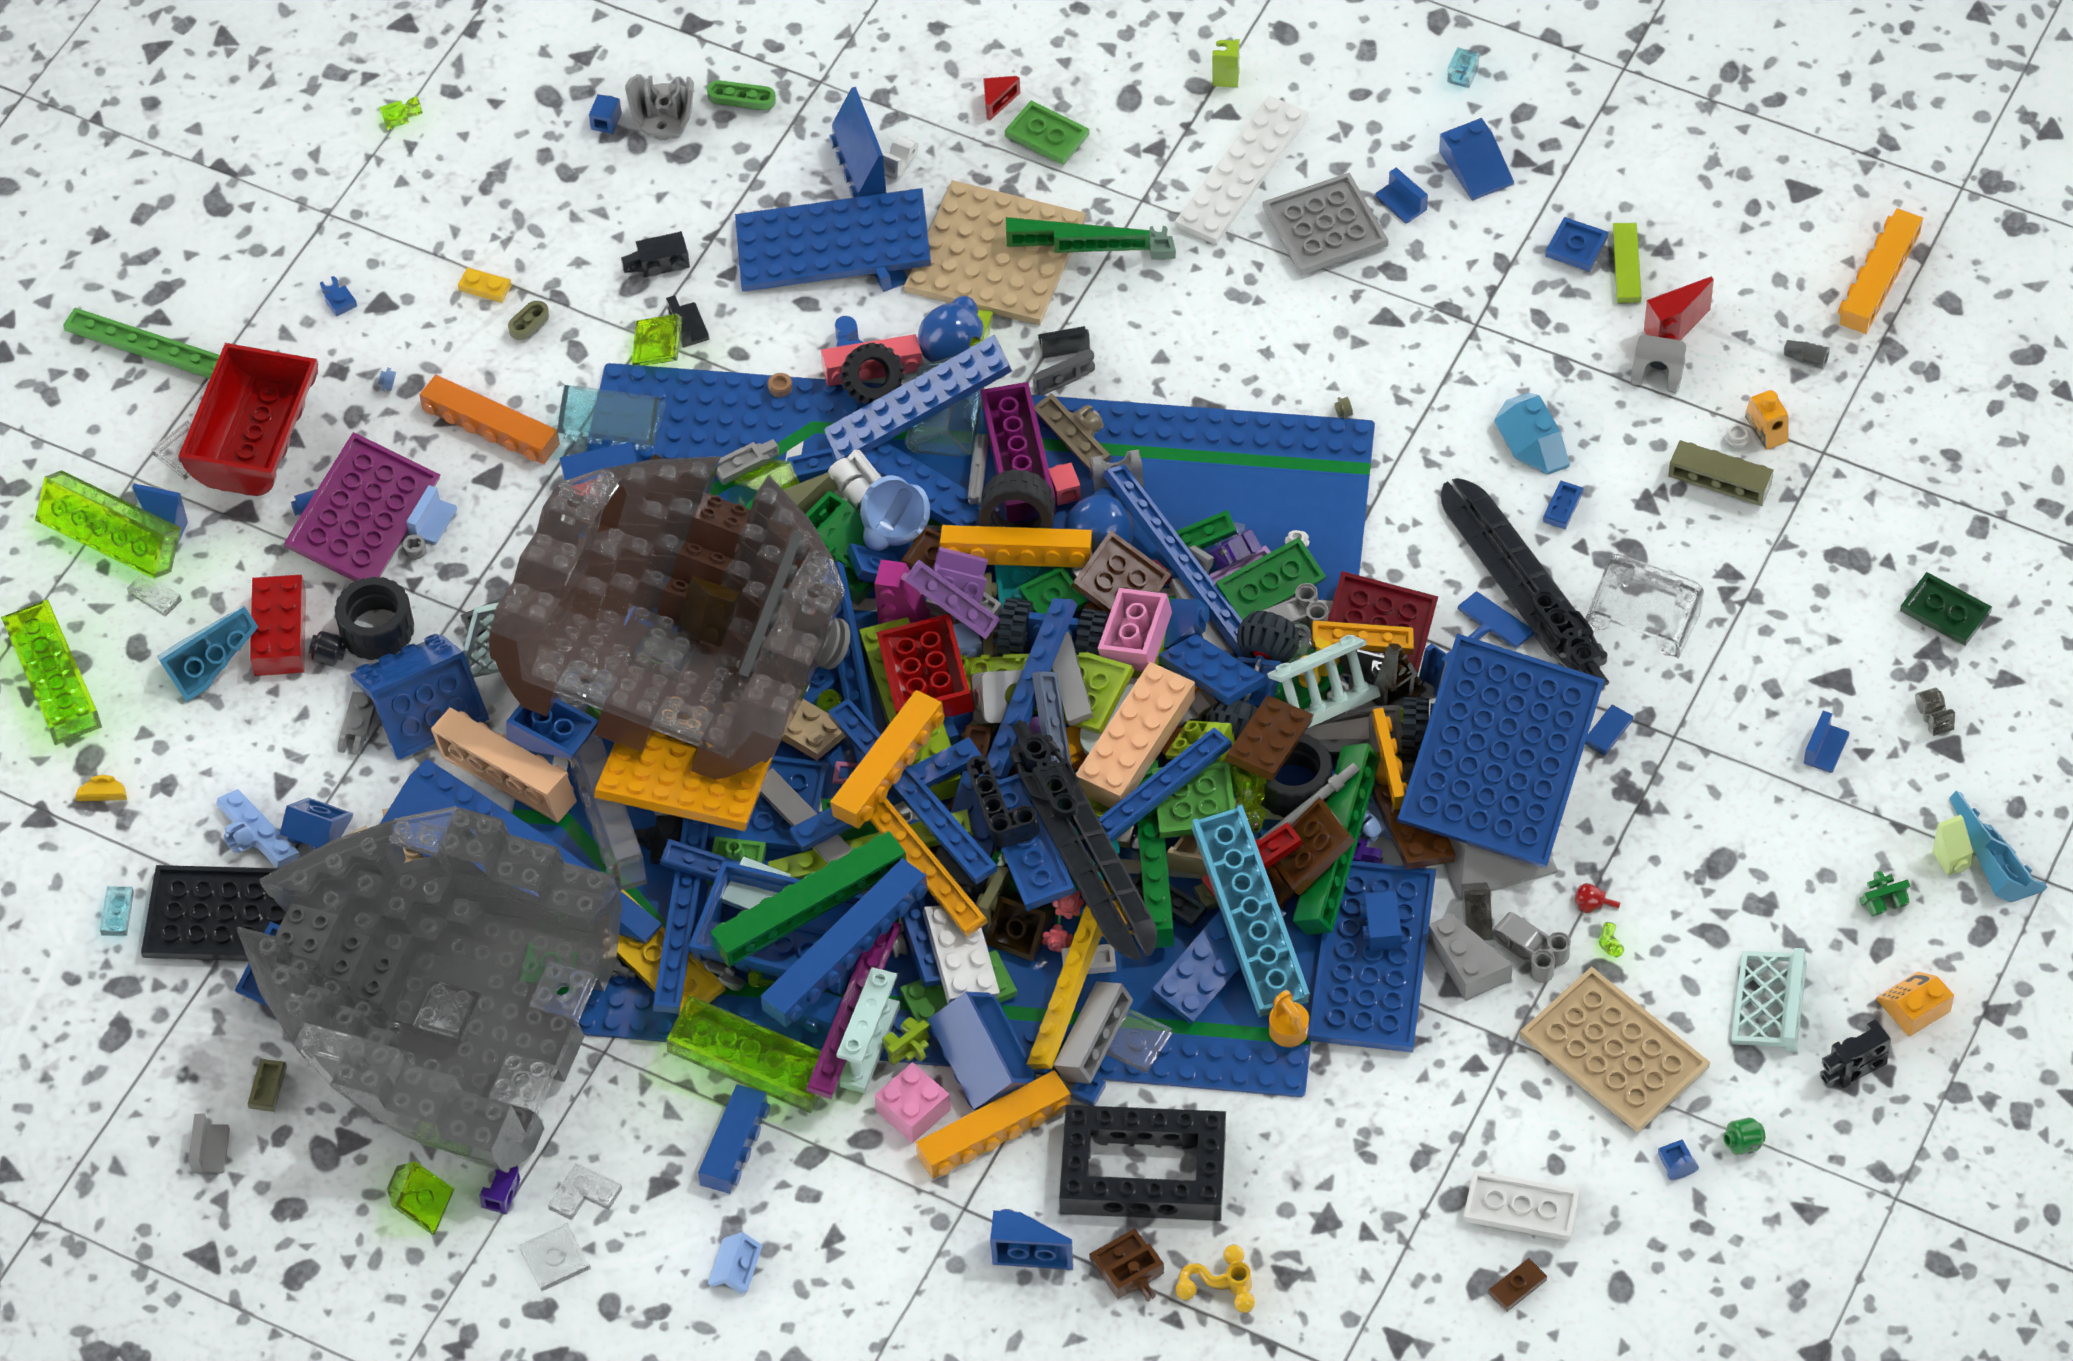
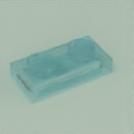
M107 886L100 925L101 936H127L134 896L133 887Z

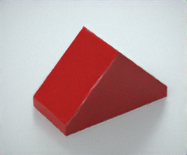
M1018 76L983 78L986 118L988 120L993 119L1021 93L1020 78Z

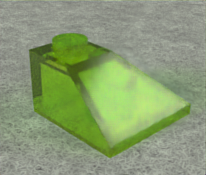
M774 459L766 465L733 480L735 485L760 493L765 483L775 493L800 484L791 462Z
M412 1161L396 1166L387 1191L393 1208L433 1235L438 1229L454 1188L418 1162Z

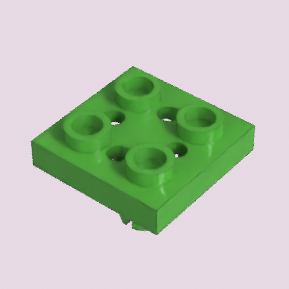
M715 836L712 853L741 862L743 857L763 864L767 847L766 842ZM706 880L707 885L714 884V882Z

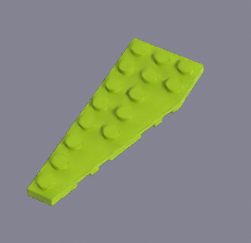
M1088 652L1079 653L1077 659L1094 717L1072 726L1102 734L1135 670L1129 664ZM1003 654V657L981 655V657L968 658L965 655H961L970 693V678L973 674L992 671H1023L1029 654ZM1017 683L1011 684L1005 691V699L1008 705ZM1062 704L1065 724H1069ZM1037 705L1033 713L1038 715Z

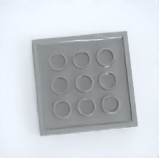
M1350 172L1263 201V209L1300 276L1388 246V238Z

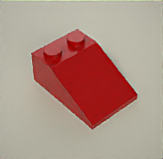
M1710 276L1648 299L1644 322V332L1646 335L1681 341L1711 310L1713 277Z

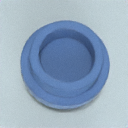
M387 367L386 372L381 371L378 385L382 386L381 391L386 389L392 391L396 372L391 371V368Z

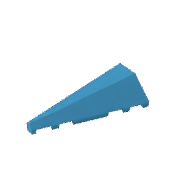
M1956 790L1950 797L1951 803L1957 815H1962L1970 843L1995 896L2009 902H2015L2044 892L2047 885L2044 882L2033 879L2030 875L2032 869L2028 865L2024 866L2016 856L2015 850L1992 825L1983 824L1979 820L1980 812L1976 808L1971 809L1963 798L1964 795Z

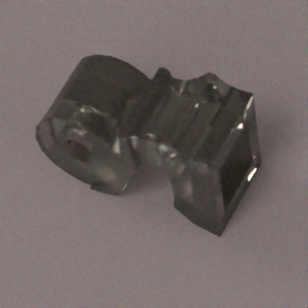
M1935 687L1915 694L1917 708L1920 714H1923L1924 722H1927L1929 725L1928 730L1932 736L1954 730L1955 711L1953 709L1946 710L1944 696L1938 688Z

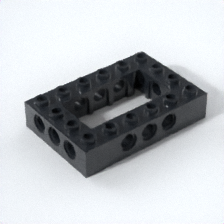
M1066 1105L1059 1193L1060 1214L1221 1221L1226 1111ZM1091 1136L1095 1143L1108 1146V1143L1129 1144V1147H1134V1144L1156 1145V1148H1161V1146H1182V1149H1191L1197 1145L1196 1180L1089 1176Z

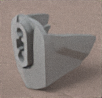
M636 74L629 78L625 85L626 95L632 118L638 123L640 130L648 136H654L658 140H666L683 133L692 112L694 81L691 77L686 78V87L680 85L679 77H675V84L661 83L654 85L652 76H649L646 82L641 74Z

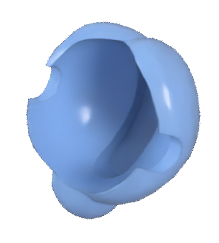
M894 475L884 476L874 481L866 490L861 501L860 514L865 527L863 534L864 543L871 550L881 551L888 546H900L915 540L923 532L930 516V503L923 488L918 485L908 484L904 479Z

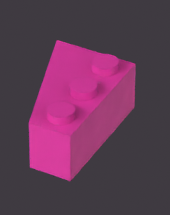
M888 560L880 561L875 581L878 624L907 617L910 623L930 619L929 616L933 615L930 614V609L926 606V596L901 579L904 572L908 574L910 571L906 563Z

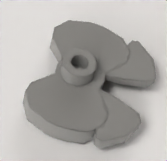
M716 961L706 962L704 966L706 970L720 974L718 978L720 983L731 990H742L745 981L734 975L736 970L733 967H728L727 964Z

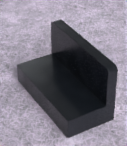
M675 295L666 298L668 314L683 348L710 339L695 302L680 306Z
M1085 326L1038 334V342L1043 359L1073 354L1086 349L1090 350V334Z

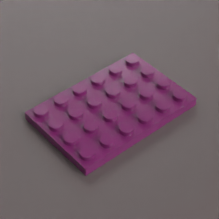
M353 432L285 540L284 547L355 582L362 578L381 577L408 532L406 523L428 485L436 486L440 480V474Z

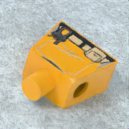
M1768 390L1752 396L1745 412V418L1764 448L1768 450L1787 443L1789 416L1779 400L1778 394L1773 390Z

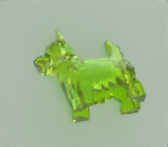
M1229 763L1233 793L1238 804L1244 808L1251 831L1258 833L1262 829L1266 817V811L1261 808L1264 800L1266 778Z

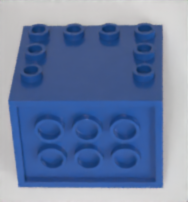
M442 634L429 635L424 638L422 643L406 645L401 649V652L394 655L386 654L378 659L379 662L372 665H361L355 669L356 672L350 674L353 683L372 699L397 760L436 744L431 728L449 708L458 712H465L477 723L490 720L464 652Z

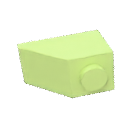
M1962 815L1937 825L1932 852L1947 876L1955 872L1962 873L1971 866L1973 850Z

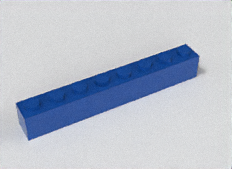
M902 858L761 995L762 1010L784 1027H787L792 1021H797L810 1004L817 1002L821 993L828 986L831 987L836 983L839 975L845 969H850L863 952L871 949L874 941L881 934L884 935L890 930L892 923L898 917H903L916 900L924 897L927 892L926 875Z

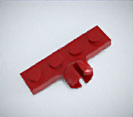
M1288 822L1264 838L1255 839L1265 869L1303 845L1301 838ZM1207 874L1201 878L1202 882L1217 901Z

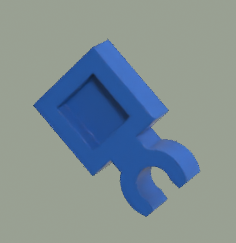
M332 276L331 286H326L323 281L320 282L322 293L325 294V302L337 317L357 307V302L345 285L339 288L337 278Z

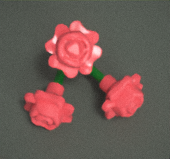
M1079 891L1050 902L1053 907H1056L1055 925L1050 932L1043 933L1042 944L1047 945L1051 951L1062 952V948L1070 947L1072 944L1073 935L1063 930L1061 915L1066 919H1071L1072 916L1081 919L1083 914L1080 913V907L1084 902L1079 898Z

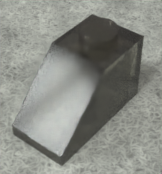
M1488 883L1461 884L1464 924L1484 941L1493 940L1491 933V894Z

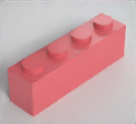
M916 334L821 349L822 370L827 386L843 384L840 374L842 373L841 367L846 356L860 345L875 342V344H885V347H891L894 350L895 355H899L901 358L899 361L904 366V369H902L903 374L922 371V352ZM867 360L859 367V378L861 381L886 377L884 367L876 360Z

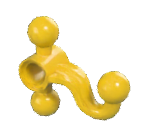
M1231 1244L1224 1250L1223 1258L1229 1264L1225 1274L1213 1276L1204 1265L1199 1263H1191L1181 1269L1178 1276L1179 1282L1175 1287L1176 1295L1180 1299L1190 1300L1195 1296L1197 1287L1193 1281L1189 1280V1277L1192 1274H1198L1208 1286L1219 1290L1229 1289L1232 1294L1237 1295L1234 1299V1306L1237 1311L1248 1313L1255 1307V1298L1249 1293L1252 1288L1251 1270L1246 1263L1242 1262L1244 1251L1237 1244ZM1236 1277H1244L1241 1281L1234 1280Z

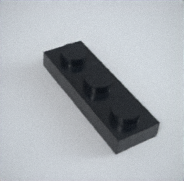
M1141 871L1132 882L1144 901ZM1169 884L1172 918L1192 930L1207 913V906Z

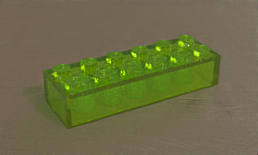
M63 470L44 477L35 521L153 579L172 571L181 532L180 527Z
M44 600L2 616L1 619L7 637L54 745L102 728L95 704L49 600Z
M689 995L667 1038L668 1053L747 1087L766 1092L768 1096L810 1114L812 1113L820 1096L806 1090L821 1051Z

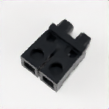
M1877 1019L1867 1023L1866 1032L1860 1036L1846 1038L1842 1044L1839 1041L1832 1044L1831 1054L1822 1058L1824 1070L1820 1071V1077L1828 1088L1837 1083H1840L1845 1088L1851 1084V1081H1855L1887 1065L1891 1038Z

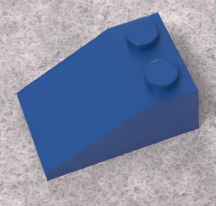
M1482 118L1440 133L1439 153L1472 201L1514 185V180L1495 137Z
M560 699L556 700L547 716L519 705L506 721V739L528 751L572 759L595 730L599 720Z
M1011 1209L993 1210L990 1236L992 1265L1073 1270V1245L1071 1238L1021 1212H1015Z

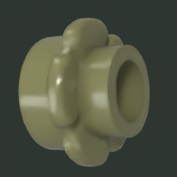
M1348 396L1344 398L1338 397V402L1334 403L1337 416H1343L1344 419H1347V417L1353 415Z

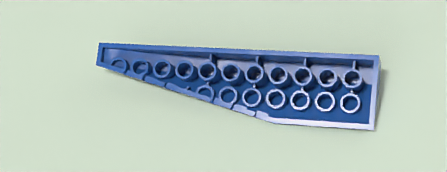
M427 758L409 775L379 824L383 829L398 824L402 836L400 840L423 856L430 857L446 854L443 849V841L456 813L461 812L509 849L592 883L619 890L548 837ZM619 890L622 902L619 935L646 944L662 927V923Z

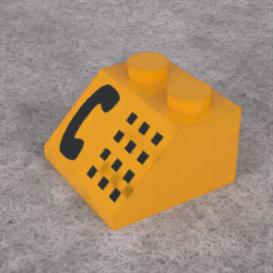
M1918 971L1877 996L1876 1000L1910 1037L1951 1012L1954 994L1938 976Z

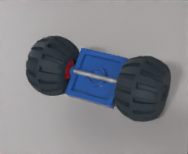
M1255 611L1250 613L1243 619L1237 630L1238 649L1246 657H1238L1237 659L1264 675L1265 685L1229 706L1218 701L1211 707L1206 716L1205 722L1231 723L1232 735L1234 732L1235 741L1266 696H1275L1279 682L1268 678L1267 673L1276 670V666L1291 661L1298 651L1299 633L1297 627L1287 618L1272 612Z

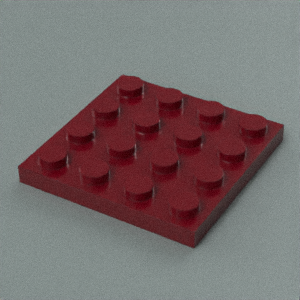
M1341 571L1327 622L1413 628V653L1406 655L1418 674L1439 596ZM1366 651V652H1370V653H1383V654L1386 653V652Z

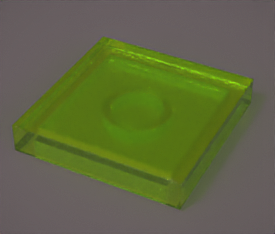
M679 314L636 320L631 364L646 366L678 361L682 317Z

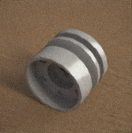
M798 611L790 619L787 629H790L797 618ZM835 618L817 666L830 670L842 662L850 643V629L845 620Z

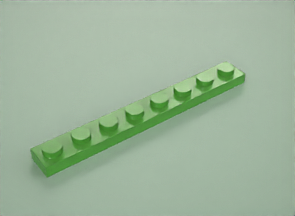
M75 307L63 324L64 330L207 378H211L220 356Z

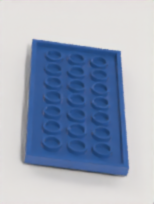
M923 188L735 214L742 292L876 273V267L885 266L887 272L932 266ZM873 244L876 251H866L863 245L870 246Z
M1352 861L1332 933H1322L1308 1041L1413 1053L1436 877L1435 869L1415 868L1406 870L1405 866ZM1396 891L1402 933L1401 949L1370 951L1369 942H1364L1362 927L1366 926V919H1361L1360 904H1364V894Z

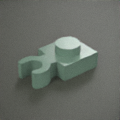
M1150 226L1149 251L1151 259H1175L1176 249L1173 237L1167 236V227L1162 226V231L1156 232L1154 227Z

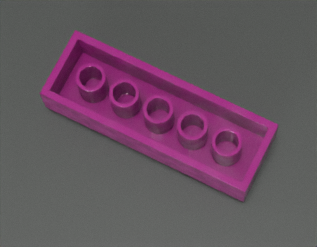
M1024 382L981 389V409L996 475L1013 469L1027 470L1044 479L1049 487L1052 488L1053 496L1055 497L1029 383ZM1021 500L1003 502L1007 521L1018 522L1035 519L1039 515L1036 508ZM1056 501L1054 515H1056Z

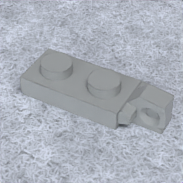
M774 439L762 445L752 442L713 461L711 465H719L716 476L722 485H725L766 465L780 453Z

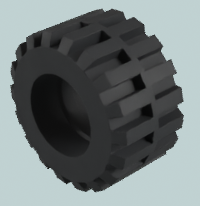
M875 342L860 345L846 356L841 367L842 373L840 377L843 380L842 386L844 389L846 388L850 398L853 397L856 402L868 405L902 386L901 382L904 379L902 369H904V366L899 361L901 359L899 355H895L891 347L887 348L885 344H875ZM867 360H876L885 369V382L878 388L865 386L859 378V367Z

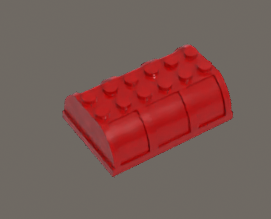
M225 343L178 455L179 462L182 463L184 469L195 480L209 488L251 496H261L268 493L276 481V471L280 461L288 451L290 436L294 426L305 408V399L308 391L317 378L318 360L310 357Z

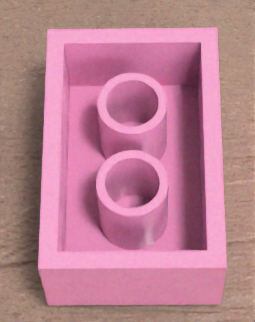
M1119 588L1098 646L1100 656L1132 665L1135 671L1143 672L1149 662L1155 664L1172 614L1168 595Z

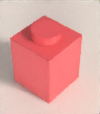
M1072 463L1049 468L1057 506L1081 500L1080 483Z

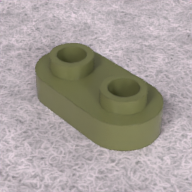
M542 301L528 303L509 321L508 329L510 336L516 340L529 338L549 319L547 304Z

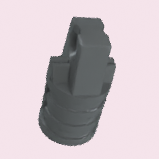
M1786 341L1784 356L1793 358L1800 363H1807L1808 365L1819 366L1820 368H1825L1830 347L1816 345L1807 341Z

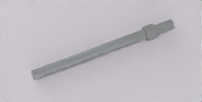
M1352 763L1340 774H1334L1327 780L1328 783L1259 839L1264 838L1286 822L1291 825L1319 797L1324 800L1334 791L1338 792L1345 786L1344 783L1360 770Z

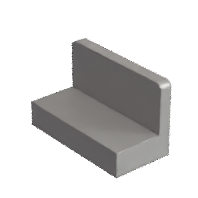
M194 1114L188 1159L192 1173L225 1172L230 1133L229 1125L208 1124L205 1114Z

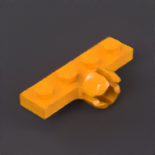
M1383 707L1373 709L1372 722L1381 759L1375 780L1381 785H1388L1394 810L1401 809L1407 791L1406 782H1401L1403 763L1395 756L1398 750L1395 738L1391 739L1389 733L1392 731L1390 716L1385 717Z

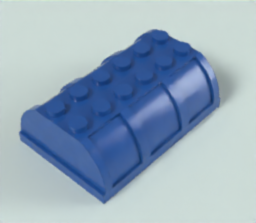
M723 861L689 945V950L693 953V957L701 961L712 960L726 964L712 945L710 931L718 924L726 923L742 911L726 905L722 901L730 881L779 893L787 885H793L801 879ZM858 894L732 966H736L738 970L745 972L756 971L781 977L864 895ZM859 957L850 969H845L839 975L838 980L833 986H828L826 989L831 990L834 994L843 995L846 992Z

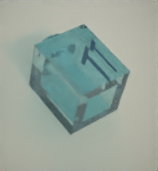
M1457 47L1448 66L1447 82L1469 89L1479 69V53Z

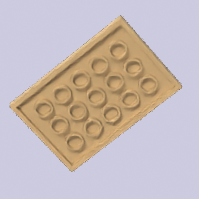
M1592 966L1520 1031V1037L1637 1133L1644 1129L1710 1067V1061Z

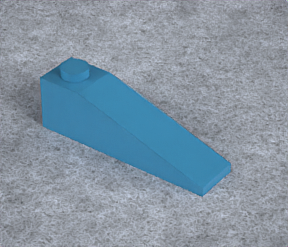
M242 606L181 640L157 657L187 702L209 688L213 680L227 666L231 658L241 649L258 626L246 607Z

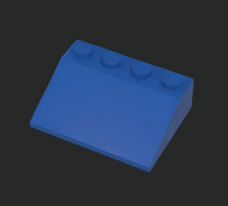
M852 87L832 123V134L829 135L832 148H837V161L839 166H844L843 176L845 182H850L851 184L849 189L852 198L886 193L883 153L857 88Z

